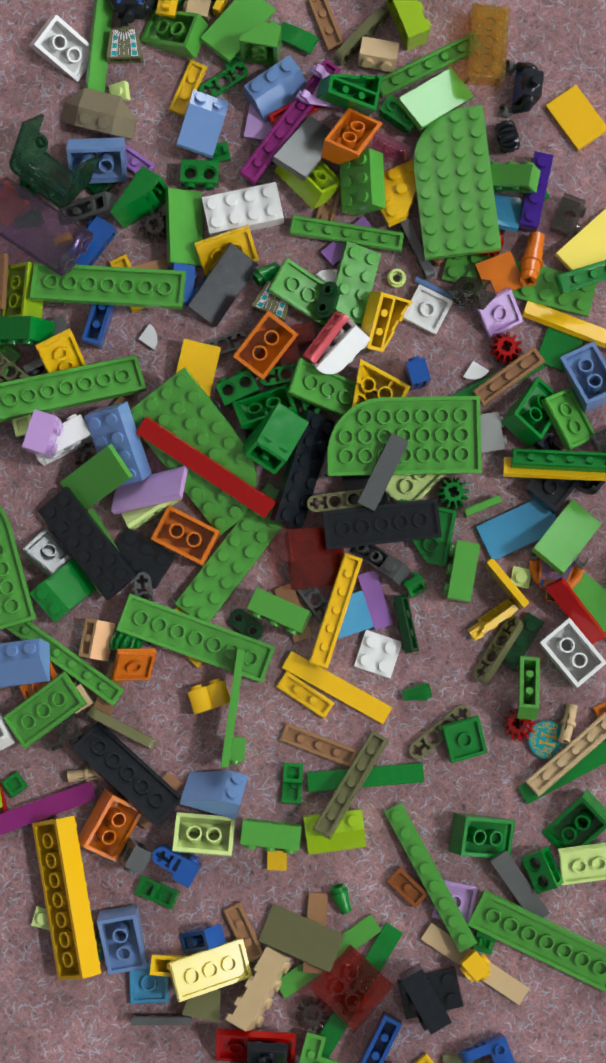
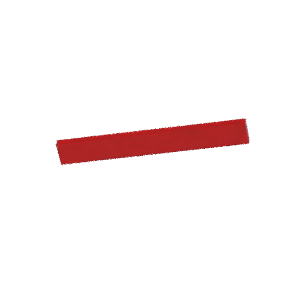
M148 416L145 417L136 431L138 435L263 518H266L276 503L275 500Z

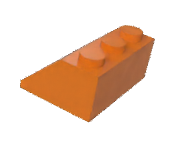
M348 108L324 139L321 157L337 165L357 159L382 127L383 123Z
M267 310L235 351L233 357L264 380L299 334Z
M105 788L78 835L79 843L84 848L116 862L142 814L122 796Z

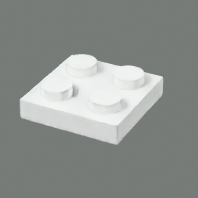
M419 284L411 299L413 303L405 311L403 320L436 336L453 301Z
M365 630L354 667L391 679L401 648V641Z

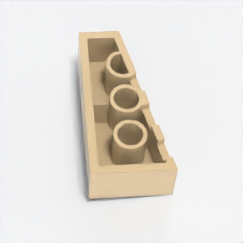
M267 946L254 968L255 976L252 975L245 984L246 992L238 997L234 1003L236 1009L233 1015L229 1013L225 1020L244 1031L259 1028L265 1017H263L265 1010H268L273 1003L272 996L274 992H277L282 985L281 978L283 974H286L290 969L292 957L271 946Z

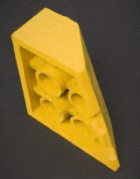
M360 359L352 407L374 398L406 397L411 386Z

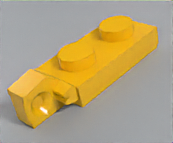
M505 599L478 618V623L467 631L472 639L476 641L482 638L489 630L495 629L503 620L512 617L518 608L510 599Z

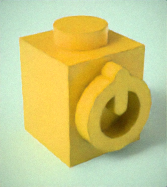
M474 948L459 961L462 965L459 969L471 983L474 980L476 982L479 980L484 981L490 975L491 967L488 964L491 961L484 953L479 955Z

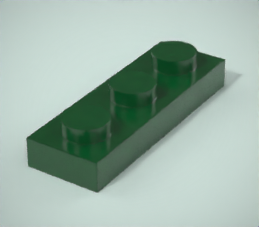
M408 595L395 596L393 607L398 615L397 626L402 635V648L405 650V654L418 652L419 647Z
M527 612L522 620L523 629L501 663L512 671H515L519 665L520 656L525 655L544 624L542 620Z

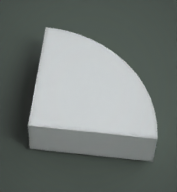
M321 270L316 276L324 283L329 281L335 282L337 270Z
M149 324L139 337V340L155 350L158 341L157 333L154 327Z
M473 361L463 378L478 380L486 376L489 370Z

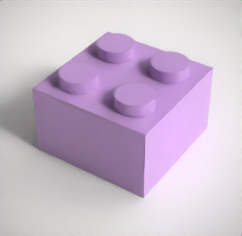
M34 409L22 447L29 453L50 459L51 455H55L57 450V437H60L63 432L64 426L62 421L55 415Z

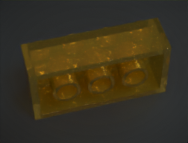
M472 4L468 17L464 84L501 87L505 81L510 7Z

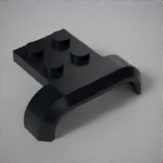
M545 433L542 440L538 441L535 445V449L562 451L554 444L552 440L553 433ZM533 478L524 488V491L554 514L574 488L585 494L594 495L605 481Z
M261 1041L248 1042L247 1063H287L288 1044L280 1042L263 1043Z

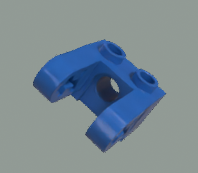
M167 844L159 845L152 854L154 863L173 873L174 875L171 879L189 888L202 866V863L199 862L200 858L192 853L188 856L182 852H172L173 848ZM162 851L166 852L164 858L160 857ZM171 856H174V858L171 860V862L168 863V861L170 860V857H171Z
M502 1033L484 1039L482 1042L459 1052L462 1063L471 1062L488 1054L491 1055L493 1063H515L506 1037Z

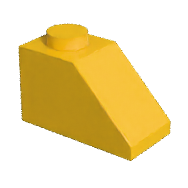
M152 954L150 975L171 977L168 962L186 956Z

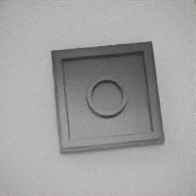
M47 527L21 551L24 556L49 577L72 557L60 539Z

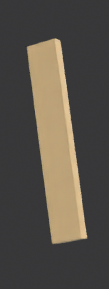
M606 712L525 781L538 797L606 739Z
M432 922L420 938L460 966L462 965L459 961L472 950L468 948L459 952L451 935ZM489 963L488 965L491 967L490 975L484 982L520 1005L530 988L493 963Z

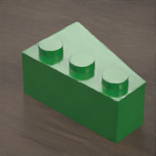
M330 74L320 80L317 98L346 110L351 108L367 116L377 111L382 75L352 76V74Z
M0 316V346H3V343L15 346L18 343L23 345L39 344L54 336L55 322L33 316Z

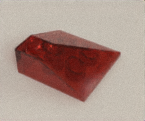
M324 527L288 529L284 535L291 590L333 586L343 558L344 548L326 550Z
M349 945L335 960L331 972L325 971L310 989L347 1028L355 1033L394 985L352 945Z

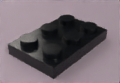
M128 526L116 543L119 552L136 574L138 572H147L150 575L154 589L157 588L176 559V556L137 531L129 529ZM144 575L140 576V580L148 581V578H144Z
M455 967L425 973L445 1010L463 1007ZM399 986L406 1019L418 1017L420 1015L419 1012L414 1013L408 999L410 996L408 994L404 995Z

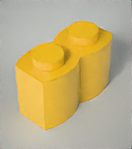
M218 678L209 681L210 685L202 687L201 684L190 687L191 691L187 693L194 715L230 703L225 680L221 681Z

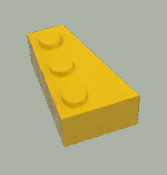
M370 291L361 329L370 338L364 349L383 353L395 333L396 326L403 320L405 311L408 306L412 305L413 301L383 292Z

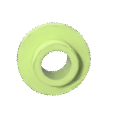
M393 269L388 273L387 281L390 286L399 288L405 284L406 275L401 269ZM395 275L400 277L398 282L393 280Z

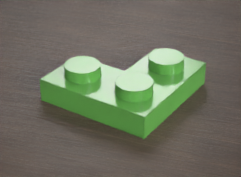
M307 1031L299 1063H340V1061L321 1056L326 1036Z

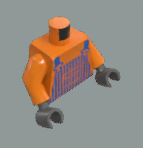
M529 547L528 551L531 557L530 573L534 583L538 584L541 590H546L547 584L561 577L573 589L581 581L585 569L584 566L589 561L587 557L585 562H581L579 560L581 554H579L576 561H573L567 570L560 575L541 558H538L535 553H532L531 547ZM546 590L545 601L555 603V600Z

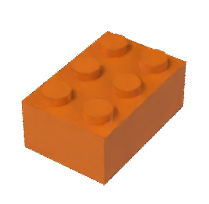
M168 505L151 540L203 567L221 532Z

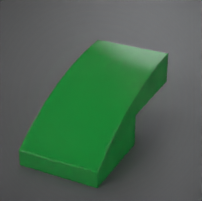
M282 22L281 24L282 43L293 46L299 52L311 55L319 38L289 23Z
M284 763L282 804L301 805L303 764Z
M142 875L135 890V894L151 902L154 901L170 910H173L181 892Z

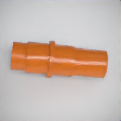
M531 232L529 234L524 256L520 261V283L524 286H534L537 283L540 269L543 266L542 257L545 236L541 232Z

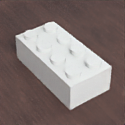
M276 182L202 197L210 237L247 224L250 231L284 224Z

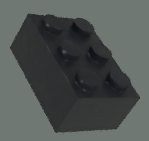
M419 963L399 974V986L404 995L408 994L410 996L408 1001L414 1013L419 1012L418 1019L424 1031L429 1030L430 1034H433L452 1023Z

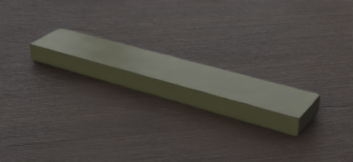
M373 730L371 731L313 827V831L329 840L332 838L387 746L389 739Z

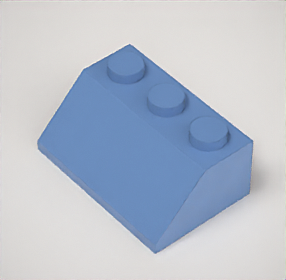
M288 55L245 84L243 95L266 123L268 121L267 115L293 102L298 91H301L307 83L301 69L292 57Z
M125 137L68 139L66 152L70 184L127 182Z
M37 638L0 644V688L50 681V643Z

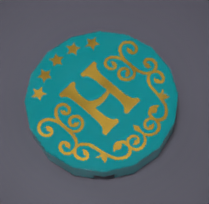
M553 721L536 723V726L532 727L535 733L529 732L530 739H528V745L531 751L542 759H552L566 747V744L558 741L561 726Z

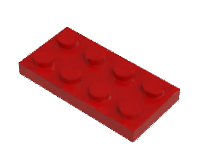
M217 1028L216 1061L247 1062L248 1042L261 1041L263 1043L280 1042L288 1044L287 1063H294L296 1033Z

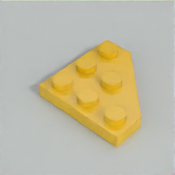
M414 159L384 172L386 209H382L380 212L388 227L407 219L411 204H413L417 195Z

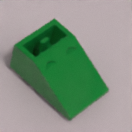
M142 166L135 173L129 186L123 190L119 200L113 204L110 213L124 229L161 208L165 202V189L168 187L159 175Z
M278 402L244 441V455L273 474H276L290 457L309 422Z

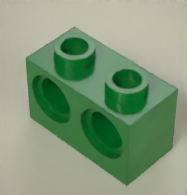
M390 94L380 107L378 116L407 136H410L416 125L396 102L398 99Z
M181 159V186L188 190H194L196 187H203L204 190L219 188V161ZM189 172L195 173V176L191 179L186 177V174ZM207 173L214 174L212 179H206L204 176Z
M241 369L234 373L235 376L229 379L224 377L217 381L218 384L215 387L225 408L232 406V402L260 392L250 369L246 371ZM248 379L251 383L248 387H242L240 385L241 380ZM226 387H231L234 390L229 396L223 394V390Z
M548 846L531 851L521 858L523 868L527 871L530 877V884L535 889L536 894L558 888L564 882ZM534 858L539 861L540 865L535 863ZM542 876L547 879L548 883L543 881Z

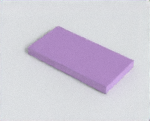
M182 466L150 474L143 481L119 486L115 491L111 508L112 513L115 515L182 499L188 472L187 468Z

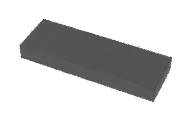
M182 1013L134 1014L131 1018V1025H191L192 1017L184 1016Z

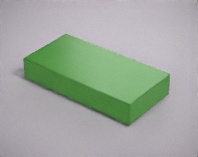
M500 495L468 507L463 511L464 516L467 518L500 504L502 499Z

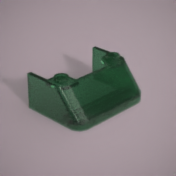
M40 114L22 122L9 166L14 174L54 205L64 208L70 205L89 184L99 157L96 155L78 164L74 172L69 170L47 153L48 140L39 131L44 119V115Z

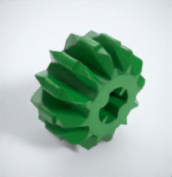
M450 476L449 483L443 479L442 484L444 486L438 485L437 489L443 491L437 493V497H444L439 501L440 504L447 501L446 508H449L452 503L453 509L457 508V502L460 506H463L464 502L462 499L468 500L469 498L467 495H464V493L469 492V489H463L467 483L463 482L460 485L459 477L454 482L453 477ZM455 488L458 496L451 497L448 489L452 490Z
M117 631L114 632L110 639L109 648L116 652L117 649H140L143 642L138 638Z

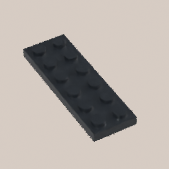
M309 410L303 411L302 418L307 420L309 424L289 457L270 518L271 521L302 531L308 511L307 501L313 495L330 435L335 421Z
M69 487L63 488L38 511L106 600H110L138 576Z
M437 499L378 505L375 511L366 507L322 512L326 550L442 537Z
M97 722L72 747L71 750L156 828L180 805L182 796L102 723Z

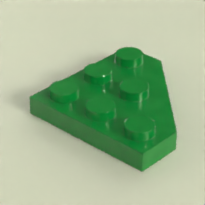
M400 499V503H403V502H412V501ZM438 507L442 537L414 540L412 543L427 564L446 567L457 511Z

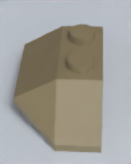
M83 88L64 102L61 121L131 139L134 138L137 124L136 117L121 96Z

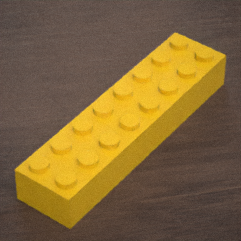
M75 816L32 823L58 980L85 979L101 974Z

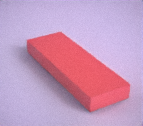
M335 311L302 357L316 364L349 320V317L344 313Z

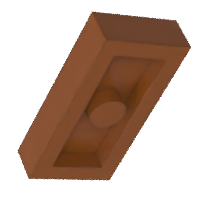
M400 866L386 880L414 908L428 895Z

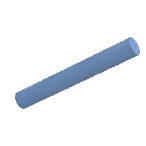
M419 276L414 281V283L420 284L452 300L453 304L463 309L467 304L466 301Z

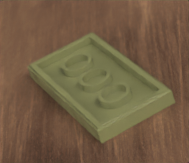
M273 904L258 941L327 972H331L345 934Z

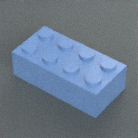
M128 402L96 409L84 416L97 453L112 444L133 475L122 485L143 481L152 474L140 437L136 433L137 428Z

